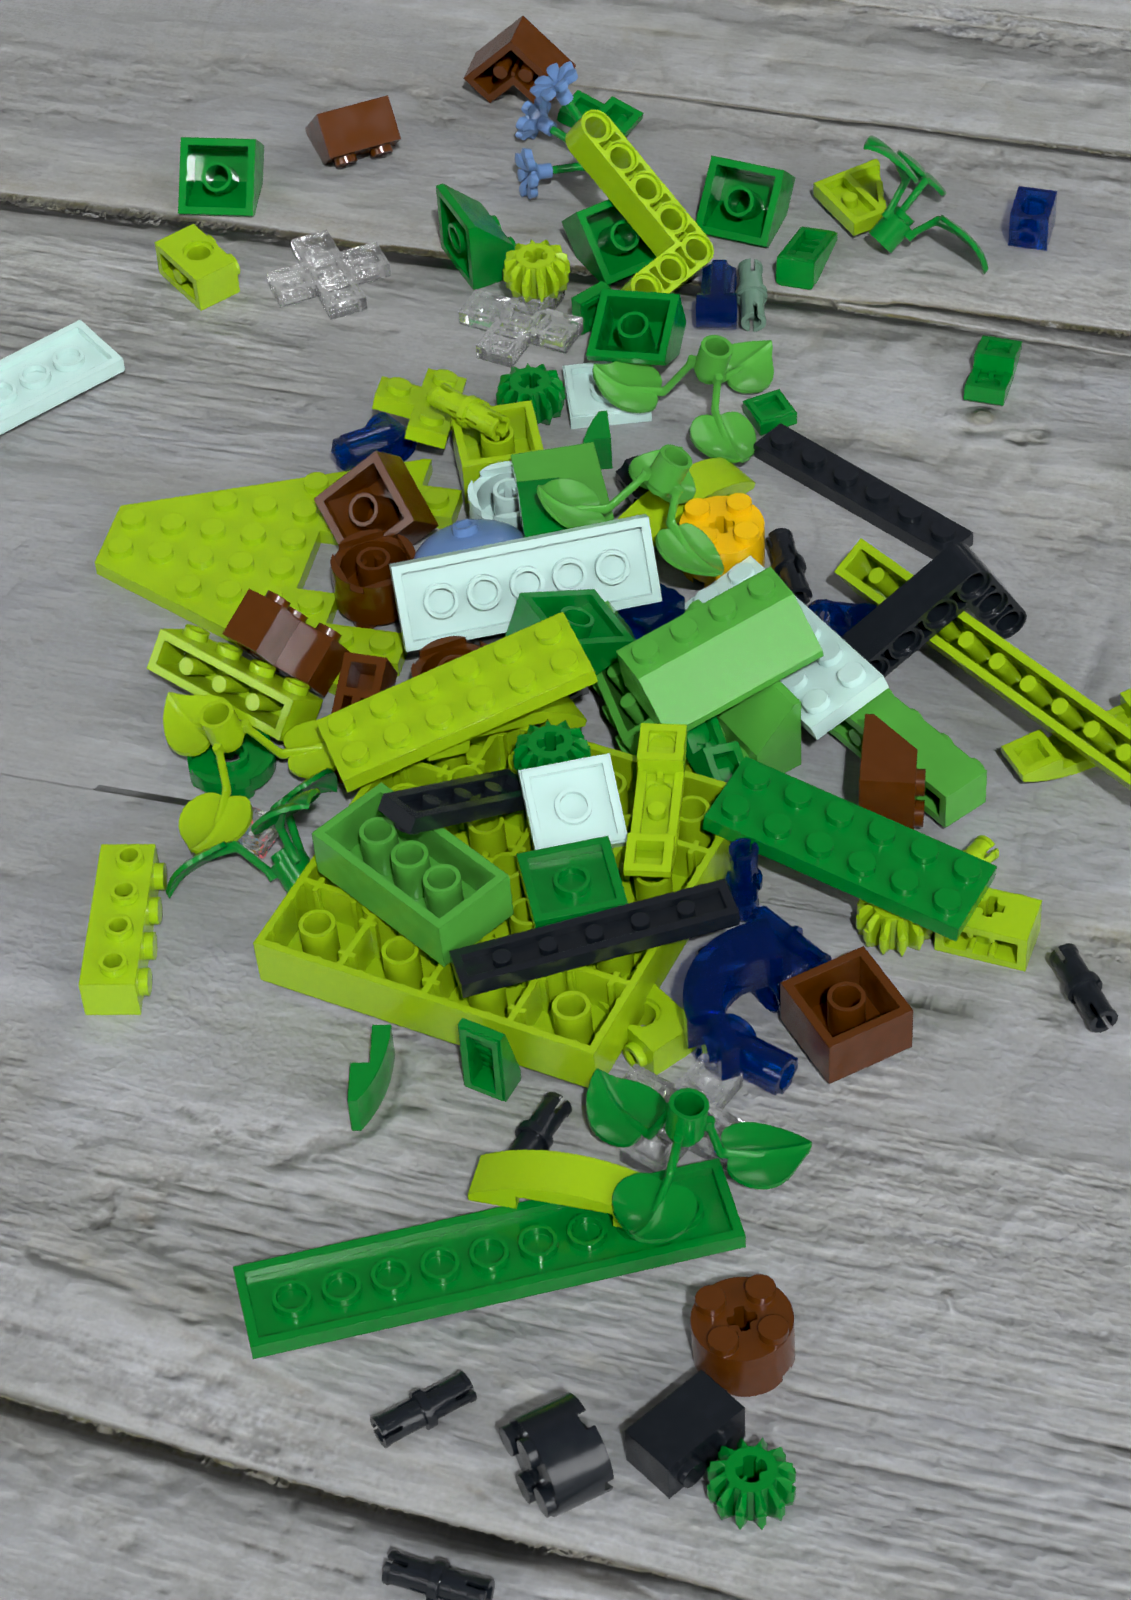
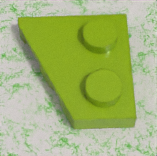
M877 159L813 183V195L853 236L871 230L882 218L881 214L887 209L886 200L884 199L883 181L880 177V162Z

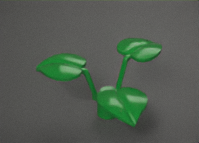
M873 135L869 136L865 141L864 150L875 151L890 159L896 166L901 177V183L887 209L881 214L882 218L868 233L892 253L905 238L911 242L920 233L934 226L941 227L955 234L974 250L985 274L988 271V263L981 247L963 228L944 215L936 216L914 229L910 228L915 221L905 212L927 184L934 187L943 197L947 193L941 184L931 174L925 172L924 168L914 158L901 150L895 153L879 138ZM912 179L915 184L919 182L902 206H897L910 180Z
M327 768L304 780L273 804L270 811L266 812L251 826V831L254 835H257L275 825L284 848L270 857L274 863L272 867L265 864L239 842L223 841L193 855L178 867L172 874L166 888V894L169 899L178 884L187 875L213 859L230 853H238L262 871L270 883L278 878L284 890L288 893L310 862V858L304 850L293 814L302 809H309L310 804L321 793H337L338 779L334 770ZM285 820H286V823H287V826H288V829H289V832H290L292 841H291V839H290V837H289V835H288V833H287V831H286V829H285V826H284V825H285Z
M597 1068L592 1075L587 1091L586 1114L588 1123L595 1135L602 1141L616 1147L626 1148L637 1143L641 1136L652 1140L665 1126L666 1134L673 1142L663 1181L650 1173H636L623 1178L614 1189L612 1210L616 1220L630 1238L643 1243L654 1244L673 1240L686 1232L694 1222L697 1213L696 1194L686 1186L672 1184L681 1148L690 1147L703 1138L705 1131L709 1136L717 1157L728 1159L727 1172L730 1177L746 1187L763 1190L778 1187L789 1180L811 1151L812 1141L791 1131L757 1122L732 1124L722 1131L720 1139L715 1129V1117L708 1116L709 1101L702 1092L692 1088H682L675 1091L671 1095L669 1102L666 1103L661 1094L653 1088L637 1081L615 1077Z

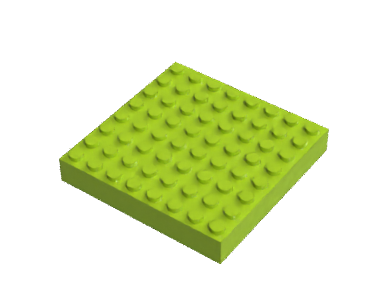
M529 726L472 738L468 753L428 761L426 758L362 786L349 805L381 782L391 790L399 791L503 769H509L517 775V770L514 769L513 764L517 735L527 734ZM588 742L591 756L610 753L628 834L631 831L638 773L637 756ZM685 770L679 838L671 878L624 876L626 846L612 848L628 904L726 878L743 847L702 828L705 814L727 782ZM526 810L443 827L508 874L510 878L514 914L475 944L534 929L516 856L517 853L534 850ZM314 854L259 933L253 945L260 979L459 1046L458 1023L462 1018L505 1034L520 1066L588 1088L592 1075L597 1068L609 1074L624 1049V1045L628 1042L629 1025H638L645 1013L644 1004L647 995L654 984L660 988L689 938L463 998L451 962L445 967L322 875L318 871ZM636 969L630 980L622 978ZM598 1001L609 1004V1009L611 1010L609 1015L598 1007Z

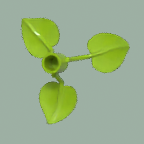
M174 692L167 693L163 713V727L170 748L182 756H197L205 752L212 745L222 783L221 795L208 792L196 796L185 805L180 814L179 832L190 852L197 854L223 841H238L251 824L253 809L250 800L245 796H230L231 785L224 753H230L240 748L246 733L278 758H288L290 771L298 777L309 778L327 768L337 769L316 724V720L300 723L287 731L283 739L286 749H282L253 728L248 719L240 721L232 704L223 697L207 694L184 695Z

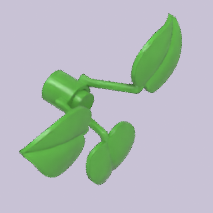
M719 335L706 336L701 341L697 356L689 355L686 364L663 387H661V375L653 366L648 364L621 363L618 361L608 364L594 363L592 373L599 391L611 404L627 412L645 413L651 412L656 408L658 403L657 396H666L694 368L699 381L705 384H713L711 403L712 415H700L691 424L689 433L692 443L700 452L711 458L721 457L731 463H744L754 454L756 433L750 421L741 413L732 411L720 414L721 384L727 381L733 390L746 394L759 393L766 390L770 386L774 375L772 340L731 344L729 340Z
M667 444L659 450L650 451L635 457L629 465V474L633 481L607 504H600L597 494L587 485L577 480L555 479L544 485H538L536 488L537 495L546 511L558 523L568 529L606 522L602 514L611 512L639 486L648 489L653 495H657L670 503L666 520L668 529L660 530L655 537L656 547L661 556L673 567L690 574L713 577L722 575L724 572L723 562L709 537L696 526L689 523L678 526L675 520L678 504L687 503L693 499L696 492L694 480L689 472L692 466V459L683 450V447Z

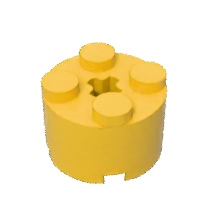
M734 493L730 496H712L704 499L694 498L685 504V511L680 518L679 525L689 523L702 530L716 547L724 566L723 574L713 577L682 571L687 579L693 582V578L704 582V588H706L750 555L763 567L765 566V522L760 510L752 504L750 496L744 493Z

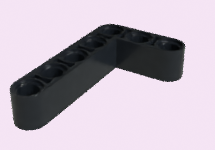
M956 543L943 550L841 638L885 678L967 608L982 624L1003 639L1016 634L1024 626L1027 615L1006 587L965 543Z

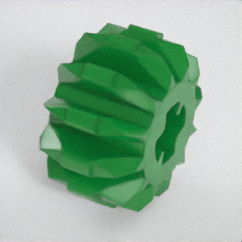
M527 363L525 368L511 367L510 374L500 376V383L497 387L498 392L496 393L497 405L532 400L537 424L550 425L552 418L561 417L566 397L565 387L562 380L558 377L557 370H546L544 364L536 368L530 367Z
M547 719L544 726L537 727L529 724L527 734L517 735L513 764L518 775V770L591 757V749L582 734L581 728L570 729L566 720L558 725H551Z
M742 1437L737 1443V1450L721 1446V1450L718 1453V1461H711L708 1467L707 1474L708 1481L710 1482L707 1485V1496L710 1503L717 1505V1513L721 1520L735 1516V1523L740 1530L748 1520L755 1521L761 1530L766 1525L767 1516L782 1521L785 1515V1506L793 1505V1501L796 1498V1487L793 1485L796 1482V1470L793 1467V1463L786 1462V1454L783 1452L782 1447L768 1451V1444L763 1437L756 1446H748Z

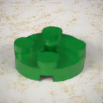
M255 728L257 731H259L262 735H264L266 738L270 740V736L268 734ZM246 733L240 748L230 753H224L225 759H231L234 755L239 756V759L236 761L226 762L231 785L230 796H245L251 799L255 795V790L265 785L272 777L277 764L276 755ZM210 745L200 755L187 756L192 785L206 793L213 792L221 795L222 783L216 755L212 749L213 746Z

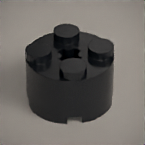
M569 1392L510 1419L508 1424L499 1428L500 1437L507 1452L512 1457L516 1455L522 1470L521 1473L516 1474V1481L524 1499L529 1504L537 1501L540 1510L547 1518L550 1516L557 1517L613 1489V1486L607 1483L614 1479L604 1442L595 1425L587 1428L581 1422L578 1414L585 1412L586 1409L579 1399Z

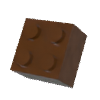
M864 946L780 982L781 1020L828 1084L912 1047L913 1009Z

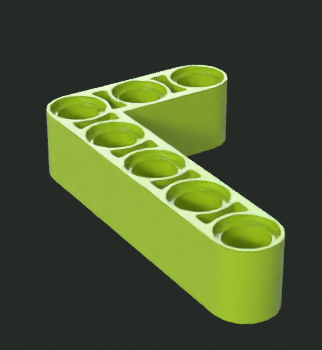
M599 110L585 112L566 134V146L657 257L636 273L620 290L674 293L711 261L714 255L713 244L613 121L604 112Z

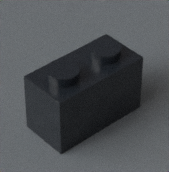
M701 1369L625 1430L626 1460L670 1499L683 1487L690 1488L702 1478L706 1468L710 1466V1462L718 1459L721 1446L737 1450L739 1439L746 1437L745 1407Z

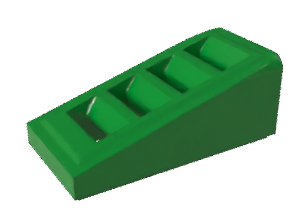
M800 227L777 256V284L811 290L819 280L837 242L838 233L830 230Z
M462 1018L458 1023V1033L465 1087L507 1102L521 1081V1069L506 1035Z

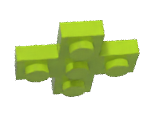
M428 368L422 386L411 384L404 378L382 376L375 393L372 409L410 419L404 439L445 449L451 431L450 415L432 407L430 397L435 387H440L441 383H446L463 394L467 378L459 377L449 370H433ZM482 400L485 406H491L488 402Z

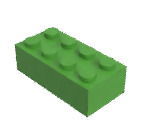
M381 782L311 833L318 871L445 967L451 962L449 951L475 944L514 914L509 875L445 828L433 829L418 834H407L398 830L394 826L393 821L378 810L383 794L394 792Z

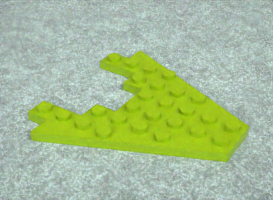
M432 459L404 462L439 525L437 528L442 529L454 524L463 504L462 490L428 486L433 472ZM350 470L329 474L312 472L303 478L121 505L95 560L98 575L231 643L233 642L222 633L250 588L263 596L270 590L291 603L290 607L308 617L305 623L313 628H316L319 622L332 628L341 635L338 642L351 653L387 658L397 671V676H400L408 654L404 649L402 633L332 624L338 610L334 593L303 589L321 543L338 545L314 498ZM340 672L328 691L333 695L336 694Z

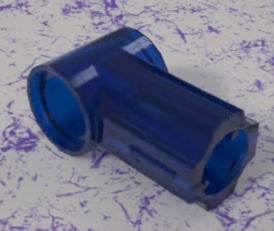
M712 260L711 264L703 267L701 293H697L696 328H737L736 268L729 265L727 260Z
M379 412L367 422L364 428L333 439L331 452L335 456L337 466L346 472L353 469L375 451L399 456L403 461H406L415 451L417 442L404 439L407 430L405 425L390 414Z
M726 1013L695 1049L698 1062L711 1074L718 1077H727L733 1073L774 1095L778 1093L783 1095L791 1085L794 1074L798 1069L797 1057L758 1038L753 1027L746 1020L735 1014Z

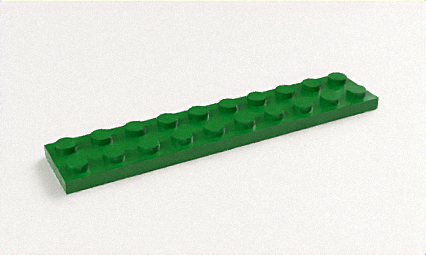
M716 1158L676 1167L672 1184L686 1186L693 1190L697 1198V1213L694 1222L686 1232L673 1240L663 1243H643L630 1238L623 1228L613 1226V1214L528 1200L519 1202L517 1209L501 1206L233 1267L252 1358L257 1359L745 1248L746 1235L720 1159ZM666 1170L650 1174L657 1176L663 1181Z

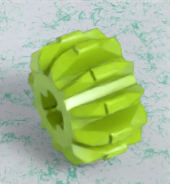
M531 239L529 244L517 243L515 250L506 252L503 280L506 282V288L511 290L513 297L523 296L526 303L532 299H538L543 303L544 298L556 299L559 292L567 290L570 262L567 254L562 252L561 245H549L548 240L535 243Z
M859 899L857 902L856 928L858 929V934L863 935L867 947L879 945L882 955L891 949L897 950L903 957L907 947L920 951L924 940L931 939L933 931L864 900Z

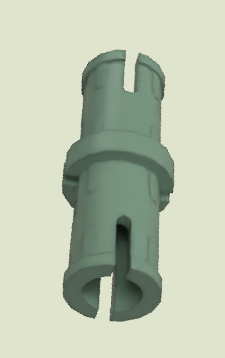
M751 258L741 261L738 265L739 286L736 292V301L741 306L742 328L749 331L751 319L753 320V332H757L766 325L764 304L767 301L768 294L767 288L763 284V265L760 261L754 259V271H752Z

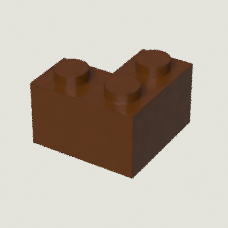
M521 16L475 53L463 79L489 103L514 85L534 104L536 97L530 92V88L535 86V80L543 75L548 76L546 69L550 65L557 63L560 68L564 63L571 60L526 17Z
M249 588L222 634L252 658L273 665L276 668V672L285 677L305 682L310 686L309 690L325 697L341 670L344 652H350L338 642L341 635L320 622L316 628L306 624L305 622L308 617L290 607L291 603L278 594L268 590L266 595L263 596Z

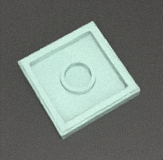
M602 361L562 366L571 429L588 428L599 411L606 410L609 425L652 421V411L632 413L621 410L611 404L599 391L592 373L594 363L608 364L611 362Z
M610 753L518 770L534 850L603 836H609L612 848L626 846L628 834Z

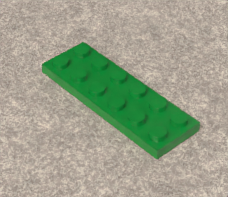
M747 756L742 760L705 814L702 829L954 941L958 940L995 879L997 866Z

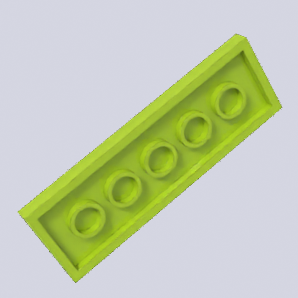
M561 612L316 720V724L348 793L593 685L598 680L565 614Z

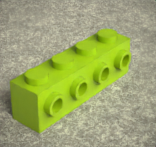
M186 624L184 629H160L146 669L194 695H216L227 699L232 704L240 720L248 719L253 727L279 741H283L286 732L294 726L317 719L323 699L308 692L310 686L305 682L295 678L285 677L284 679L275 674L276 668L273 665L256 659L248 660L241 656L243 653L242 649L226 642L217 643L209 639L210 633L201 627Z
M101 844L79 978V990L85 1015H141L144 996L151 995L152 971L151 968H148L149 960H156L157 935L156 932H153L154 925H160L162 922L161 897H158L159 890H166L167 866L166 863H159L156 844Z

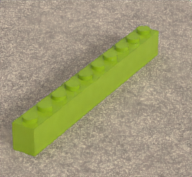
M860 538L834 571L855 593L875 607L914 576L862 538ZM965 611L926 642L934 650L1131 791V728Z

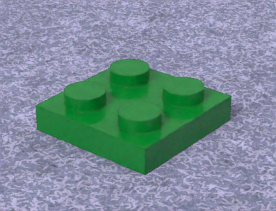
M609 836L516 854L517 865L534 928L628 904Z

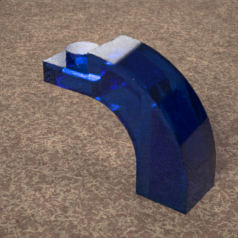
M767 917L736 926L710 941L695 957L684 980L683 1024L688 1049L701 1045L706 1063L708 1065L715 1063L722 1081L740 1076V1046L726 1015L728 1008L735 1000L748 992L783 982V953Z

